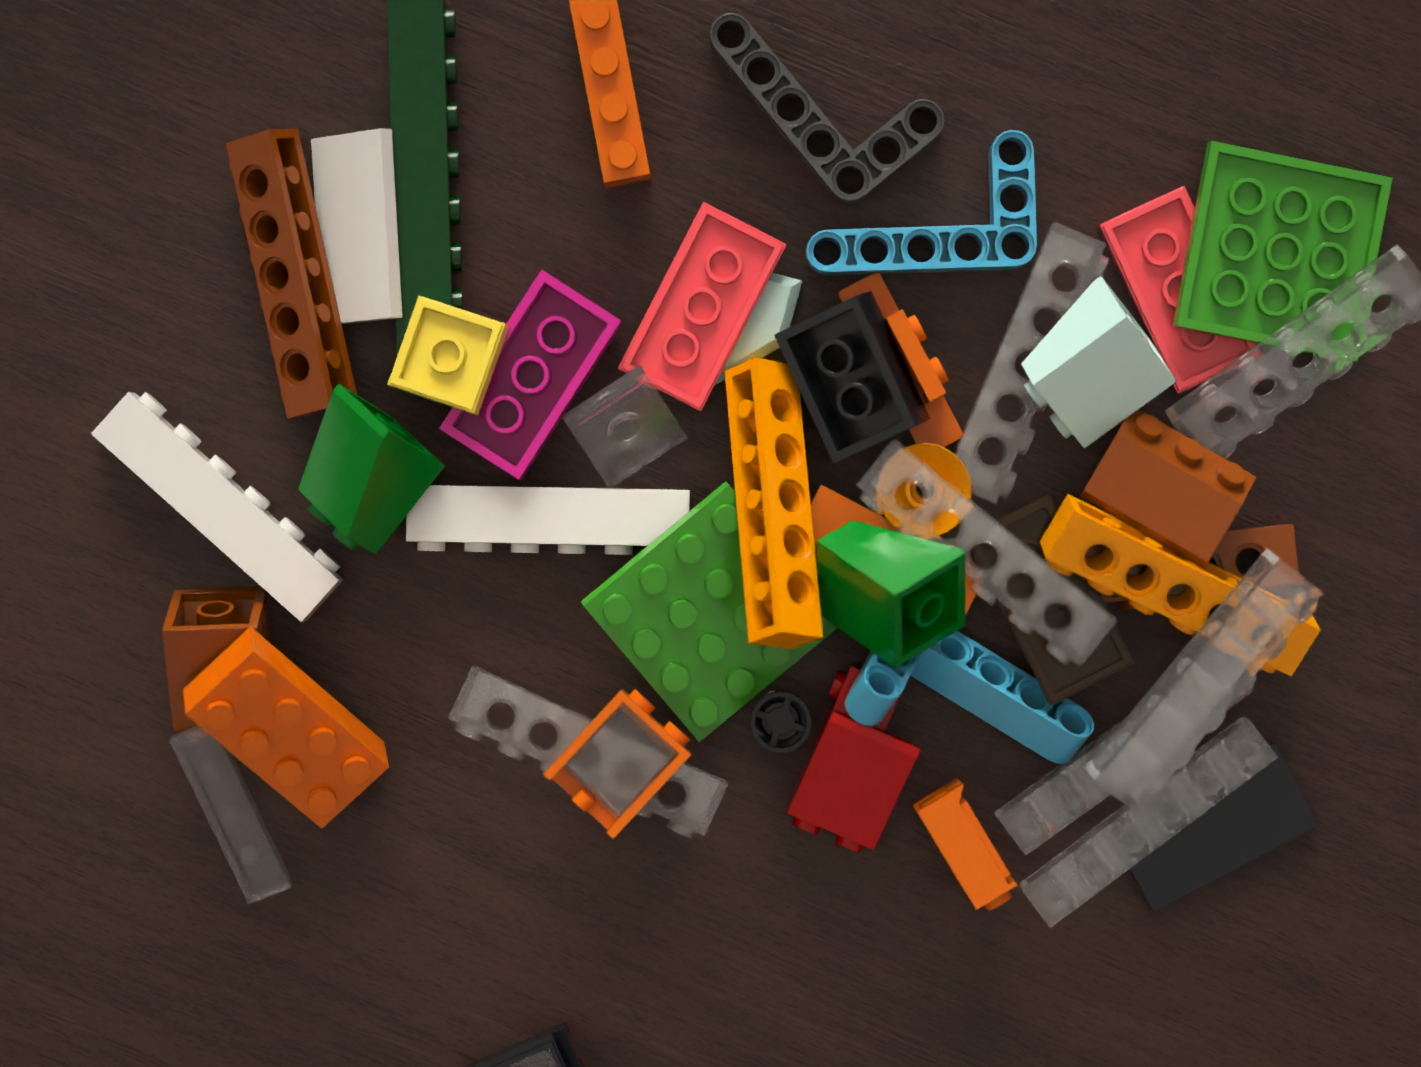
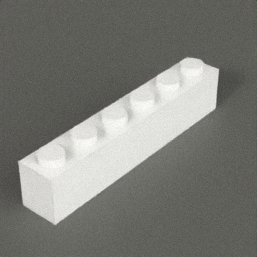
M128 392L91 434L300 622L307 621L344 580L336 573L341 566L323 549L319 548L314 553L301 542L306 534L287 517H284L279 522L266 510L271 503L255 488L249 486L245 491L231 478L236 472L216 454L211 459L205 456L197 448L201 440L186 426L180 423L174 428L166 421L162 415L167 410L147 392L141 397L136 393Z
M430 485L406 515V541H417V551H445L446 542H464V552H492V543H511V553H539V544H558V553L586 554V545H605L604 554L632 555L633 546H648L690 511V490Z

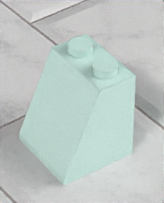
M1102 276L1091 283L1022 363L1030 381L1024 384L1030 396L1040 408L1048 403L1055 412L1049 417L1065 439L1073 434L1083 448L1089 446L1177 382L1151 339Z

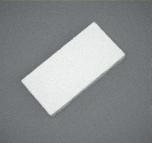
M379 128L311 139L314 201L341 324L402 318L392 129Z

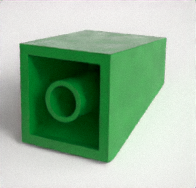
M338 384L330 397L298 490L311 502L307 509L312 515L328 526L333 524L336 527L332 532L335 538L352 550H355L360 545L376 555L445 465L395 418L341 384Z
M854 520L817 540V570L821 616L892 667H899L965 626L966 552L960 548Z

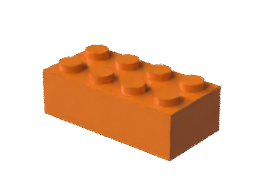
M251 626L183 689L185 715L321 829L389 768L384 741Z

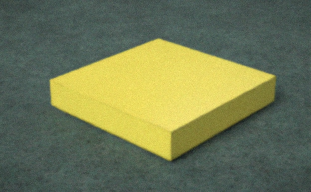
M418 296L387 385L478 416L509 326L493 319Z

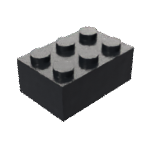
M872 291L850 298L774 335L833 464L930 419Z

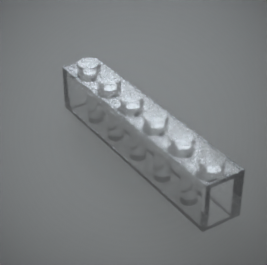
M1267 548L1087 764L1085 769L1093 780L1137 815L1140 814L1145 806L1153 805L1162 795L1165 782L1175 770H1181L1190 762L1195 753V746L1205 734L1212 733L1221 725L1226 715L1225 710L1235 698L1243 696L1251 689L1256 680V673L1265 662L1274 659L1281 653L1287 643V636L1298 623L1305 622L1312 616L1318 605L1317 600L1323 593Z

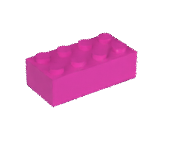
M541 269L506 324L509 326L478 416L452 408L439 429L522 481L623 324L622 321Z

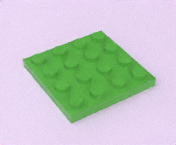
M1215 141L1208 142L1172 327L1348 362H1358L1393 178Z
M726 481L581 601L590 615L699 742L838 628L821 616L822 639L793 649L750 644L748 642L735 491Z

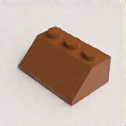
M1138 409L1122 423L1080 497L1200 567L1205 568L1241 508L1256 476L1205 448L1196 440L1188 438L1160 422L1156 417Z

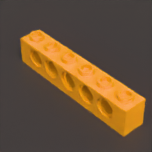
M755 357L725 370L748 642L750 644L793 649L823 638L800 390L788 364Z
M1067 494L1040 540L1047 559L1046 562L1055 571L1066 576H1071L1074 572L1088 579L1087 582L1090 586L1105 595L1112 596L1116 592L1128 598L1129 603L1144 614L1153 615L1154 612L1170 618L1169 622L1180 631L1189 635H1193L1197 631L1210 637V642L1220 650L1229 654H1234L1237 650L1249 656L1250 661L1254 665L1268 673H1274L1275 670H1278L1292 677L1321 630L1311 611L1208 562L1205 568H1202L1113 515ZM1103 544L1107 546L1100 555H1085L1086 551L1093 545ZM1134 565H1148L1146 570L1140 575H1127L1128 570ZM1177 584L1188 585L1183 593L1168 595L1169 590ZM1221 603L1228 604V607L1222 613L1217 615L1208 614L1215 605ZM1259 623L1268 624L1267 628L1261 633H1249L1252 627Z

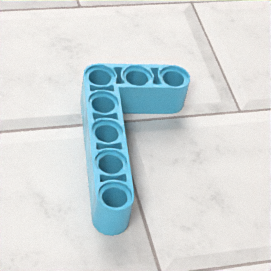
M1008 130L997 136L989 148L990 225L823 230L814 234L807 244L805 252L807 264L811 270L821 275L988 271L1021 268L1033 258L1037 247L1035 163L1032 141L1028 135L1021 131ZM1004 142L1018 144L1023 152L1022 162L1017 165H1007L999 157V146ZM1013 188L1022 193L1025 203L1021 211L1009 212L1003 208L1000 202V195L1003 190ZM1017 235L1023 239L1026 245V252L1022 258L1010 259L1003 253L1001 245L1005 236ZM969 236L976 240L980 249L976 259L966 261L958 257L954 246L955 241L959 237ZM918 237L928 240L933 248L931 259L926 262L913 260L907 250L909 241ZM869 239L879 240L886 248V258L876 264L865 261L860 251L862 243ZM820 241H832L837 245L840 251V257L837 262L831 265H823L816 260L813 250Z
M959 631L954 632L897 668L892 667L870 651L845 699V708L851 718L863 725H877L885 717L902 693L908 679L912 676L1042 757L1058 764L1069 762L1094 731L1093 718L1082 706L1068 698L1049 706L1036 678Z

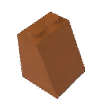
M239 587L173 591L162 629L173 732H187L191 735L208 734L185 715L183 689L250 626L269 642L268 592L264 588Z

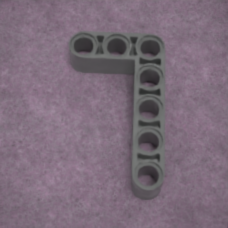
M725 13L719 16L712 24L710 44L714 54L838 203L853 205L862 201L933 143L942 131L944 113L940 106L928 99H918L907 105L853 150L748 20L736 13ZM727 26H734L742 31L744 41L740 46L729 49L720 44L717 38L718 33ZM756 62L767 63L774 71V77L767 84H755L747 75L749 67ZM786 98H793L801 103L804 113L795 121H786L779 116L777 105ZM917 111L929 113L934 120V130L928 134L916 133L909 124V117ZM815 134L826 135L833 144V151L826 157H815L807 149L808 139ZM880 141L892 142L898 149V159L891 164L880 163L873 155L874 145ZM845 170L857 172L863 183L860 191L855 194L842 192L837 186L836 181L837 176Z

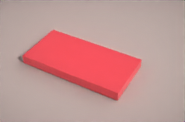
M1185 186L1098 225L1149 338L1177 381L1171 385L1175 395L1262 355L1257 343L1172 327L1195 210Z
M703 202L618 366V370L701 412L787 244Z

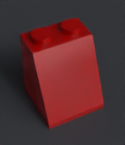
M829 707L786 808L787 814L794 816L792 825L815 835L818 834L820 828L837 834L835 843L857 853H861L863 846L874 850L921 749L909 740L873 726L860 724L853 718Z

